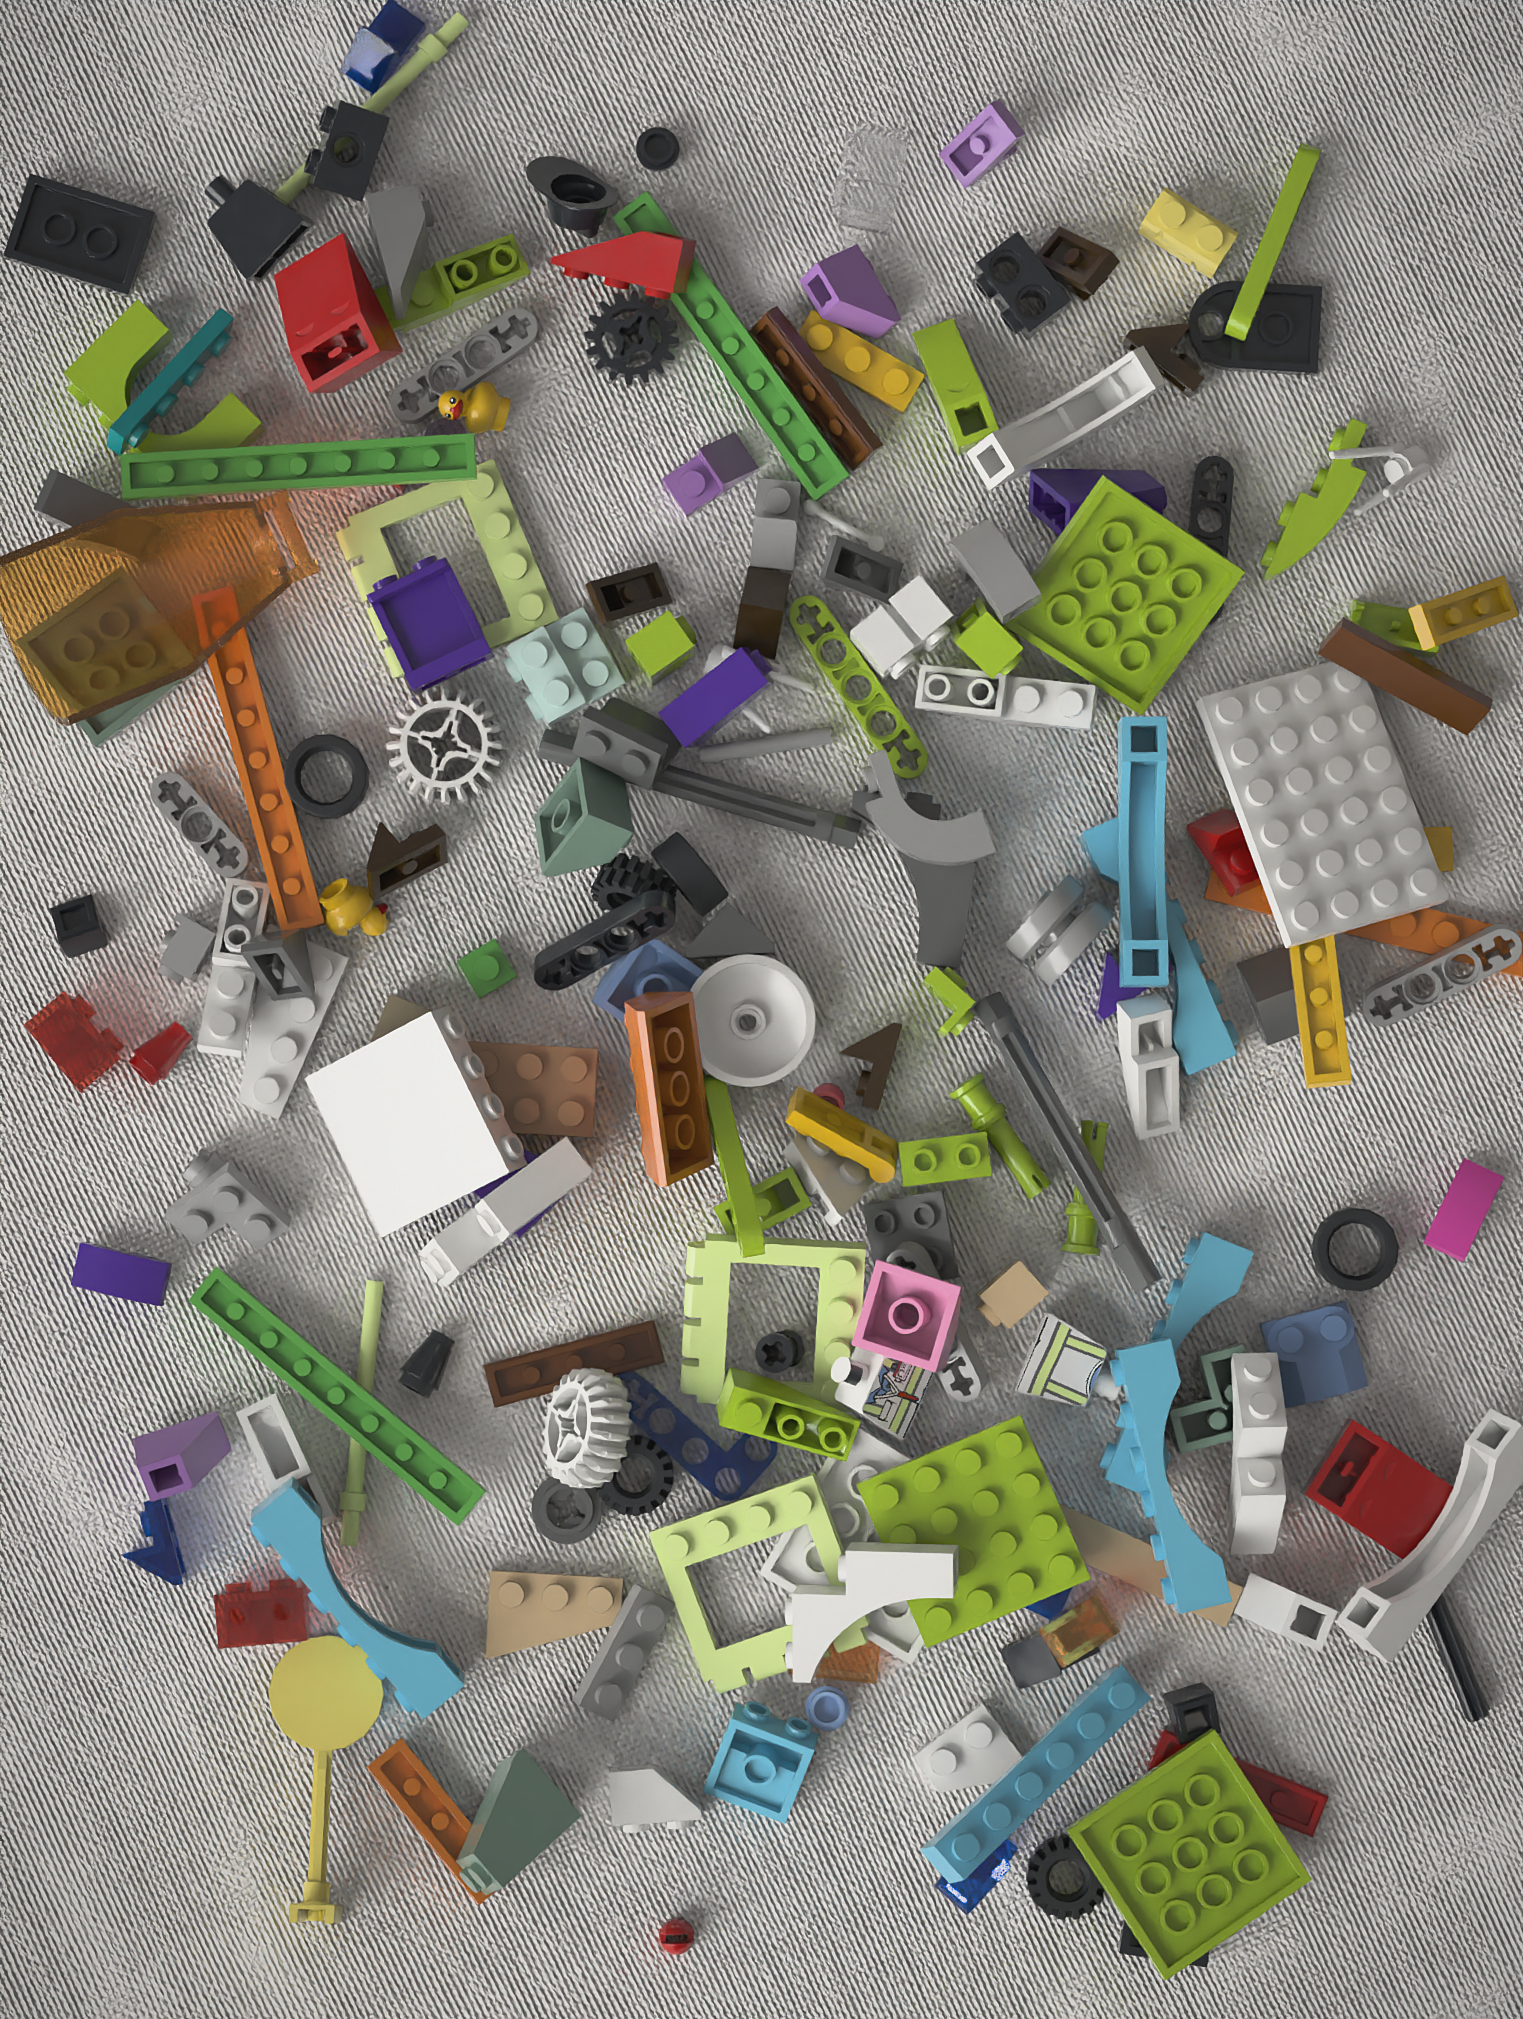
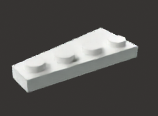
M272 924L268 925L267 932L281 931L279 927ZM306 940L315 986L314 996L273 1001L261 982L259 981L238 1102L278 1120L282 1118L351 960L309 940Z

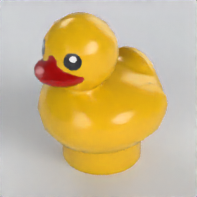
M488 381L476 384L475 387L466 390L464 394L454 389L445 391L438 400V408L443 417L449 420H457L464 417L468 431L474 434H482L490 429L502 432L511 404V398L500 396L494 384Z
M340 878L330 883L319 896V902L324 907L325 925L332 933L338 936H347L348 930L359 924L361 930L366 935L375 937L383 934L389 926V917L386 913L388 905L380 903L373 906L374 901L369 896L368 888L365 886L351 885L346 878Z

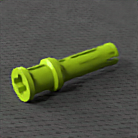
M979 1072L952 1090L949 1096L952 1100L958 1099L972 1119L970 1126L973 1130H977L978 1133L981 1131L987 1132L988 1140L1021 1185L1028 1199H1031L1041 1193V1189L1048 1188L1052 1182L1050 1179L1048 1180L1004 1117L1007 1113L1005 1105L1002 1102H996L982 1082L985 1078L984 1075Z
M1081 1120L1080 1136L1102 1173L1109 1123L1099 1121L1096 1123L1095 1139L1093 1140L1094 1121ZM1075 1185L1073 1203H1068V1207H1065V1214L1069 1216L1066 1243L1061 1244L1060 1251L1100 1256L1101 1249L1096 1247L1099 1225Z

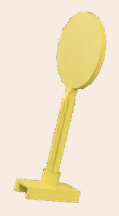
M330 1635L305 1639L289 1649L274 1668L268 1691L271 1713L282 1732L300 1746L314 1750L308 1882H304L303 1902L289 1905V1923L324 1921V1918L325 1924L342 1923V1906L330 1903L331 1883H327L333 1751L347 1748L366 1736L379 1718L384 1698L382 1680L371 1671L365 1661L369 1656L358 1645L351 1647L343 1638Z

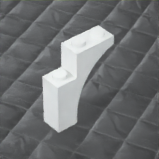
M1141 346L1058 399L992 432L969 450L967 455L988 489L991 490L1056 459L1082 438L1114 424L1165 385L1166 382L1144 346Z
M567 1137L563 1138L485 1196L474 1208L433 1237L419 1252L423 1257L421 1265L424 1271L434 1282L437 1283L440 1280L446 1288L519 1229L583 1182L593 1173L592 1169Z
M1277 1352L1233 1353L1231 1360L1233 1452L1229 1499L1225 1515L1230 1555L1274 1554L1287 1495L1281 1456L1288 1426Z
M852 1542L846 1549V1555H840L838 1561L839 1582H846V1586L799 1585L792 1593V1598L786 1599L785 1622L787 1625H792L793 1642H787L785 1664L787 1669H793V1682L811 1683L830 1644L843 1630L869 1612L904 1600L953 1598L958 1591V1545Z

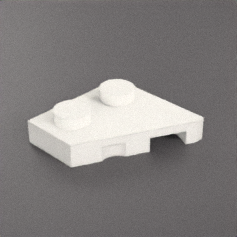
M798 1133L783 1150L791 1166L801 1176V1182L810 1196L816 1195L819 1192L830 1210L824 1218L832 1228L874 1182L859 1163L848 1157L837 1155L829 1146L811 1136H804Z
M983 1702L912 1754V1758L938 1793L995 1783L1023 1757Z

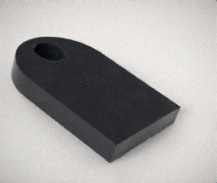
M1226 281L1215 284L1205 290L1195 301L1188 318V323L1192 324L1188 331V337L1195 353L1208 365L1225 371L1304 376L1317 375L1322 286L1269 283L1245 341L1224 334L1243 286V281ZM1207 313L1214 314L1222 322V331L1217 335L1207 336L1199 330L1198 319Z

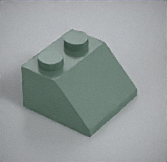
M580 756L534 816L542 875L553 877L610 863L621 848H626L629 845L634 834V825L632 824L629 807L630 798L627 794L624 778Z

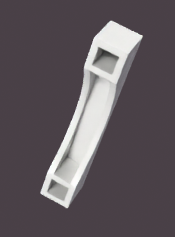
M1490 1408L1465 1442L1462 1461L1454 1487L1430 1531L1417 1547L1397 1566L1379 1578L1362 1585L1335 1622L1360 1647L1391 1664L1523 1482L1522 1424Z

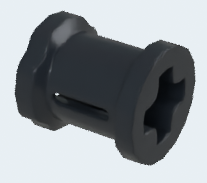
M790 1329L777 1331L762 1337L755 1349V1358L759 1366L764 1371L770 1373H780L789 1367L798 1365L805 1354L802 1337ZM778 1343L784 1345L781 1352L786 1356L785 1358L779 1359L777 1357L779 1349L774 1345Z

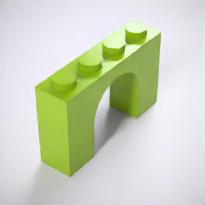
M139 299L136 300L64 372V375L72 383L66 388L67 391L84 408L91 402L102 413L97 419L98 422L109 432L110 426L131 405L132 387L139 373L174 339V336ZM230 392L192 429L176 435H161L150 431L137 448L131 447L128 452L133 454L250 447L266 431V428ZM198 497L186 498L193 503Z

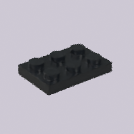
M30 173L3 256L6 260L131 298L157 215L155 212Z

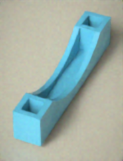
M1167 716L1121 717L1118 721L1119 987H1165L1169 985L1164 854Z
M1118 817L1082 832L1080 837L1097 876L1119 887ZM1165 870V884H1166V883L1169 882V878H1168L1167 872H1166V870ZM1165 889L1168 955L1171 964L1175 968L1173 970L1175 996L1172 1017V1048L1179 1055V1065L1186 1077L1237 1055L1234 1046L1240 1044V1041L1230 1019L1223 1022L1217 1005L1222 1003V999L1212 979L1205 981L1199 965L1205 963L1196 940L1188 941L1181 926L1187 923L1182 906L1177 898L1170 901Z
M1200 1232L1198 1239L1190 1237L1181 1259L1182 1262L1187 1263L1181 1280L1173 1279L1165 1298V1303L1171 1305L1165 1321L1157 1319L1148 1341L1164 1337L1170 1338L1175 1355L1183 1339L1203 1316L1219 1303L1238 1293L1254 1252L1206 1232ZM1119 1411L1115 1426L1120 1427L1121 1430L1115 1444L1107 1442L1098 1466L1104 1469L1102 1478L1140 1494V1491H1145L1147 1488L1143 1473L1136 1474L1132 1464L1130 1448L1137 1446L1133 1429L1125 1430L1121 1412ZM1164 1437L1163 1456L1166 1471L1171 1457Z
M1164 1337L1114 1349L1116 1359L1109 1361L1115 1387L1123 1385L1127 1403L1120 1404V1412L1125 1430L1133 1429L1137 1446L1130 1448V1455L1135 1473H1143L1147 1490L1140 1491V1498L1145 1517L1153 1516L1157 1534L1150 1535V1540L1156 1562L1163 1560L1167 1577L1160 1579L1166 1605L1174 1604L1175 1610L1182 1614L1232 1602L1222 1558L1207 1547L1187 1525L1174 1502L1166 1478L1163 1456L1165 1424L1171 1402L1181 1383L1171 1339Z
M293 1476L252 1509L250 1521L253 1525L250 1527V1530L255 1538L265 1548L272 1545L282 1556L279 1563L283 1570L294 1581L301 1578L311 1591L308 1593V1597L315 1607L323 1614L329 1611L340 1623L337 1626V1630L343 1639L351 1647H355L358 1644L369 1656L365 1660L368 1667L380 1680L387 1677L396 1687L397 1691L394 1692V1695L406 1711L412 1713L416 1710L424 1720L465 1686L464 1673L436 1641L412 1637L391 1629L370 1616L351 1598L337 1578L327 1555L322 1533V1509Z
M1122 1665L1105 1670L1075 1699L1052 1728L1016 1764L970 1805L952 1818L920 1851L949 1884L965 1880L1142 1708L1151 1697Z

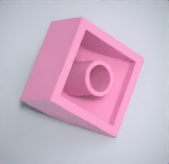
M877 1259L851 1345L935 1373L947 1365L957 1332L963 1286Z

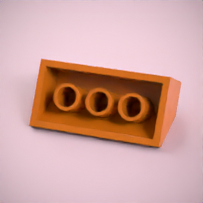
M646 992L624 1001V1022L628 1029L631 1051L630 1067L634 1074L637 1097L635 1106L639 1115L642 1135L641 1152L645 1158L646 1174L657 1185L664 1187L715 1164L693 992Z

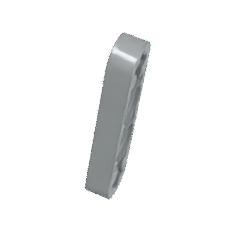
M513 308L399 384L393 390L390 397V405L395 416L406 424H417L439 410L438 400L448 390L438 388L434 383V377L436 372L443 367H451L458 372L459 381L453 389L464 393L522 354L538 338L539 327L535 316L526 309ZM517 319L520 324L528 321L530 323L526 328L528 336L522 340L518 335L509 338L505 342L510 350L503 353L499 341L491 334L499 330L500 336L503 338L511 332L510 322ZM486 342L494 347L495 357L490 364L477 365L471 360L470 352L476 344ZM426 379L431 392L438 399L431 403L427 394L417 402L420 409L418 412L413 414L409 409L401 411L399 408L404 404L402 396L409 393L410 396L416 397L424 392L423 387L419 383Z
M1498 923L1491 925L1372 985L1365 991L1362 997V1008L1365 1017L1376 1026L1385 1027L1392 1025L1512 965L1522 954L1523 946L1519 933L1508 924ZM1501 935L1505 941L1513 939L1508 944L1510 952L1502 955L1499 950H1494L1486 954L1489 964L1482 966L1479 953L1474 948L1475 946L1481 944L1484 953L1495 946L1494 938ZM1466 954L1474 960V968L1469 974L1457 976L1449 970V963L1456 955ZM1419 974H1427L1435 982L1433 990L1424 996H1417L1409 989L1410 981ZM1402 985L1404 996L1409 1001V1004L1403 1006L1400 997L1389 1004L1390 1012L1383 1014L1380 1009L1371 1010L1375 1006V997L1381 995L1384 1000H1390L1398 996L1395 986Z
M902 1242L896 1246L886 1262L902 1266L900 1261L903 1258L906 1262L914 1261L916 1264L913 1269L914 1271L941 1279L928 1252L916 1242ZM959 1316V1325L954 1338L957 1348L951 1350L946 1367L939 1370L937 1374L945 1390L952 1398L961 1402H970L976 1399L987 1384L988 1375ZM959 1357H963V1360L959 1364L957 1359ZM962 1374L964 1378L971 1377L974 1382L970 1386L967 1381L960 1382L958 1376Z

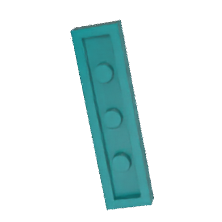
M220 307L110 426L106 443L108 448L119 456L130 445L137 448L151 430L149 424L157 415L164 418L174 408L179 399L176 396L185 385L192 388L199 381L206 370L204 364L211 356L214 355L216 358H219L223 355L233 341L230 332L234 318Z

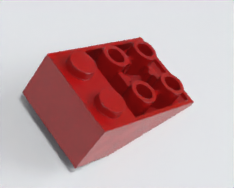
M346 233L338 235L274 275L290 354L309 393H334L403 352Z
M1348 1418L1300 1493L1403 1560L1430 1531L1442 1512L1453 1486L1355 1420Z

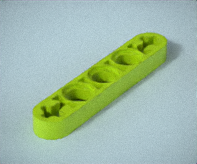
M1301 142L1234 305L1224 334L1242 341L1246 340L1322 149Z
M802 596L796 599L789 610V623L806 650L877 751L885 749L883 745L895 741L903 731L908 735L909 738L902 740L901 744L907 752L912 753L916 750L920 754V757L916 760L918 766L916 770L912 771L908 766L902 769L898 767L897 763L900 761L901 755L895 746L890 752L886 751L893 773L898 778L913 780L920 777L925 772L928 764V753L920 739L827 606L814 596ZM804 605L809 610L816 607L820 611L816 616V621L822 630L825 629L827 624H830L834 630L822 634L815 644H811L808 639L816 634L810 624L804 623L800 625L797 622L801 616L799 608ZM837 640L844 645L846 656L840 663L829 664L822 659L820 650L825 642ZM862 676L870 682L871 692L865 699L855 700L847 694L846 683L850 678ZM888 712L894 716L896 728L892 734L880 736L872 730L871 719L876 713Z
M710 1074L703 1075L710 1130L742 1258L765 1254V1244L727 1085Z

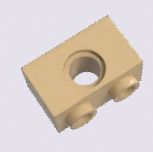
M1014 1259L976 1293L982 1301L976 1308L993 1327L996 1328L1002 1323L1004 1327L1010 1329L1042 1301L1049 1292L1020 1260Z

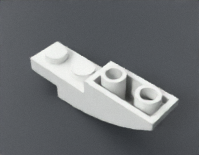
M920 664L915 708L1017 725L1093 731L1098 687L1088 684L1015 677L1008 674L1003 676L1001 673H998L991 679L984 671Z
M234 878L227 879L212 954L213 966L197 1042L199 1052L242 1058L248 1024H251L259 979L241 954V945L262 933H266L271 897L268 883Z

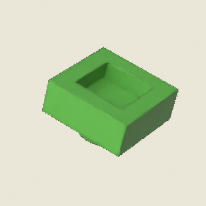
M495 938L457 960L479 999L518 977Z

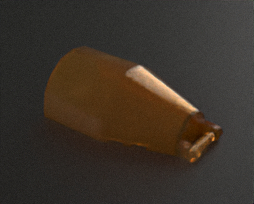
M287 489L258 501L119 508L0 556V622L27 684L48 715L57 724L67 727L191 675L291 584L321 572L317 559H311L288 503L292 501ZM272 510L296 566L295 568L287 570L263 513Z

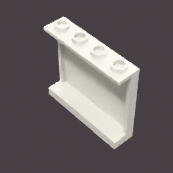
M450 1005L424 1014L305 1078L382 1237L403 1229L451 1202L528 1165L523 1156V1145L520 1139L511 1132L504 1117L503 1104L499 1097L492 1093L484 1076L485 1069L483 1063L472 1052L465 1037L464 1024L460 1017L453 1013Z

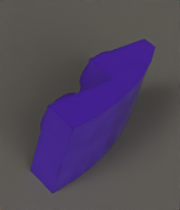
M80 1242L71 1285L122 1299L163 1306L172 1263L136 1252L126 1253L91 1242Z

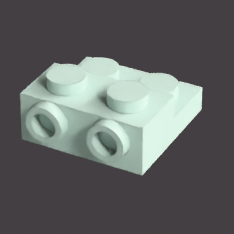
M583 607L547 627L542 626L505 647L510 655L503 660L507 670L515 683L522 679L524 680L531 695L524 698L535 720L539 721L545 718L549 727L626 685Z

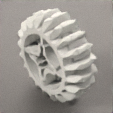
M447 686L442 687L441 700L435 701L431 689H427L424 691L427 704L422 707L415 697H411L408 700L410 706L415 710L411 716L402 709L396 712V715L405 722L403 728L397 725L389 726L388 731L395 736H399L400 741L387 742L386 749L391 752H400L401 756L392 758L388 763L392 769L405 766L406 769L399 773L396 779L400 784L406 783L411 778L414 779L409 788V793L412 796L419 794L421 789L425 787L427 788L424 797L426 803L432 804L436 792H441L442 804L449 806L451 803V792H457L458 799L463 804L468 802L465 788L471 786L475 794L478 796L483 794L482 787L476 782L481 776L489 783H494L496 780L495 776L486 769L488 765L496 768L503 766V761L500 758L491 756L492 751H503L506 749V744L503 741H492L491 737L502 733L503 728L501 724L487 727L486 723L494 718L495 712L490 708L479 715L477 712L483 704V700L479 696L475 697L468 706L465 704L467 700V691L465 689L458 691L455 701L450 700L451 693ZM450 711L448 718L445 719L443 726L439 730L434 732L416 730L418 725L427 717L435 713ZM463 715L477 725L482 739L481 750L472 748L471 745L465 744L460 740V723ZM451 733L454 737L451 740L453 744L457 745L464 752L457 750L455 752L448 751L441 760L438 756L440 750L435 748L432 742L426 740L444 742ZM411 742L431 751L432 763L430 767L432 769L429 778L421 774L414 766L410 752ZM459 760L476 763L474 768L465 776L453 781H442L444 774L446 775L452 763Z
M596 1368L572 1369L569 1375L562 1376L560 1385L554 1386V1397L547 1401L549 1409L547 1416L543 1417L546 1423L545 1430L541 1433L545 1437L542 1451L548 1454L546 1466L551 1468L553 1478L560 1479L562 1484H568L570 1487L591 1489L593 1487H601L604 1482H611L613 1472H617L621 1468V1457L627 1456L625 1447L627 1440L631 1439L628 1432L629 1426L633 1423L629 1419V1411L632 1406L631 1403L626 1401L628 1391L622 1387L621 1379L613 1377L612 1373Z

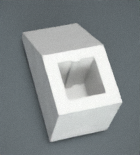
M1252 1572L1247 1577L1244 1589L1233 1611L1234 1614L1319 1652L1323 1648L1338 1612L1330 1605Z
M655 1764L610 1767L609 1786L612 1825L623 1826V1832L648 1831L649 1823L667 1822V1829H684L693 1827V1820L702 1819V1805Z

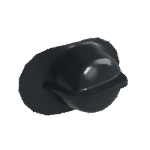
M539 157L531 161L526 169L528 181L534 188L546 196L549 215L553 223L559 227L573 230L587 238H593L597 235L599 226L602 225L608 208L617 204L620 198L617 189L602 181L583 165L564 157Z

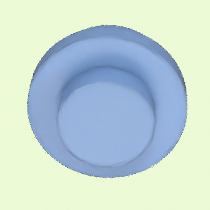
M834 1686L818 1687L809 1694L806 1700V1716L809 1722L820 1730L830 1731L837 1729L844 1724L849 1715L848 1699L840 1689Z

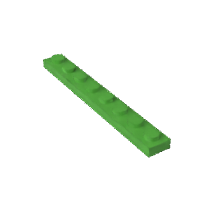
M645 191L612 217L625 236L640 231H660L681 236L649 191ZM694 254L687 291L671 293V301L814 501H819L850 478L852 474Z
M474 433L120 454L122 498L124 501L477 480Z
M216 1266L188 1300L457 1526L463 1524L488 1493L485 1487L222 1268Z

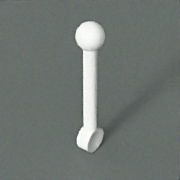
M808 499L803 503V511L806 515H817L863 541L871 550L879 553L884 549L885 541L881 536H870L820 508L819 503L813 499Z

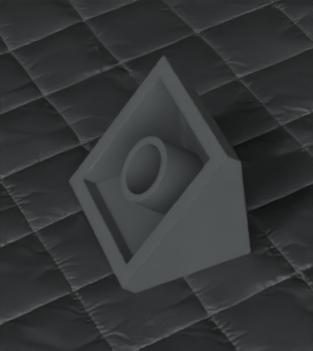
M1283 946L1237 963L1266 1045L1268 1046L1298 1035L1299 1026L1289 948ZM1338 969L1345 1018L1350 1016L1341 973Z

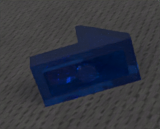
M388 0L368 28L361 25L340 67V72L371 95H374L388 81L427 28L426 24L394 0Z
M167 1497L151 1502L149 1499L143 1502L145 1510L141 1511L139 1515L145 1536H152L154 1544L124 1552L121 1556L174 1586L184 1584L189 1579Z
M1007 1838L965 1880L949 1884L941 1875L933 1886L963 1913L968 1915L1011 1868L1009 1861L1019 1848Z

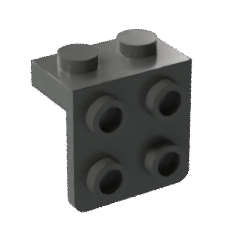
M614 697L610 698L601 710L592 706L588 707L582 715L572 753L651 791L683 745L663 720Z

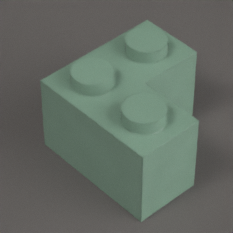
M1236 1343L1196 1354L1207 1397L1170 1407L1167 1419L1175 1449L1178 1453L1183 1454L1233 1440L1231 1360L1233 1353H1246L1243 1344Z

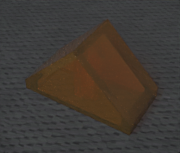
M1097 1585L1042 1626L1038 1632L1063 1668L1118 1634L1121 1630V1621Z

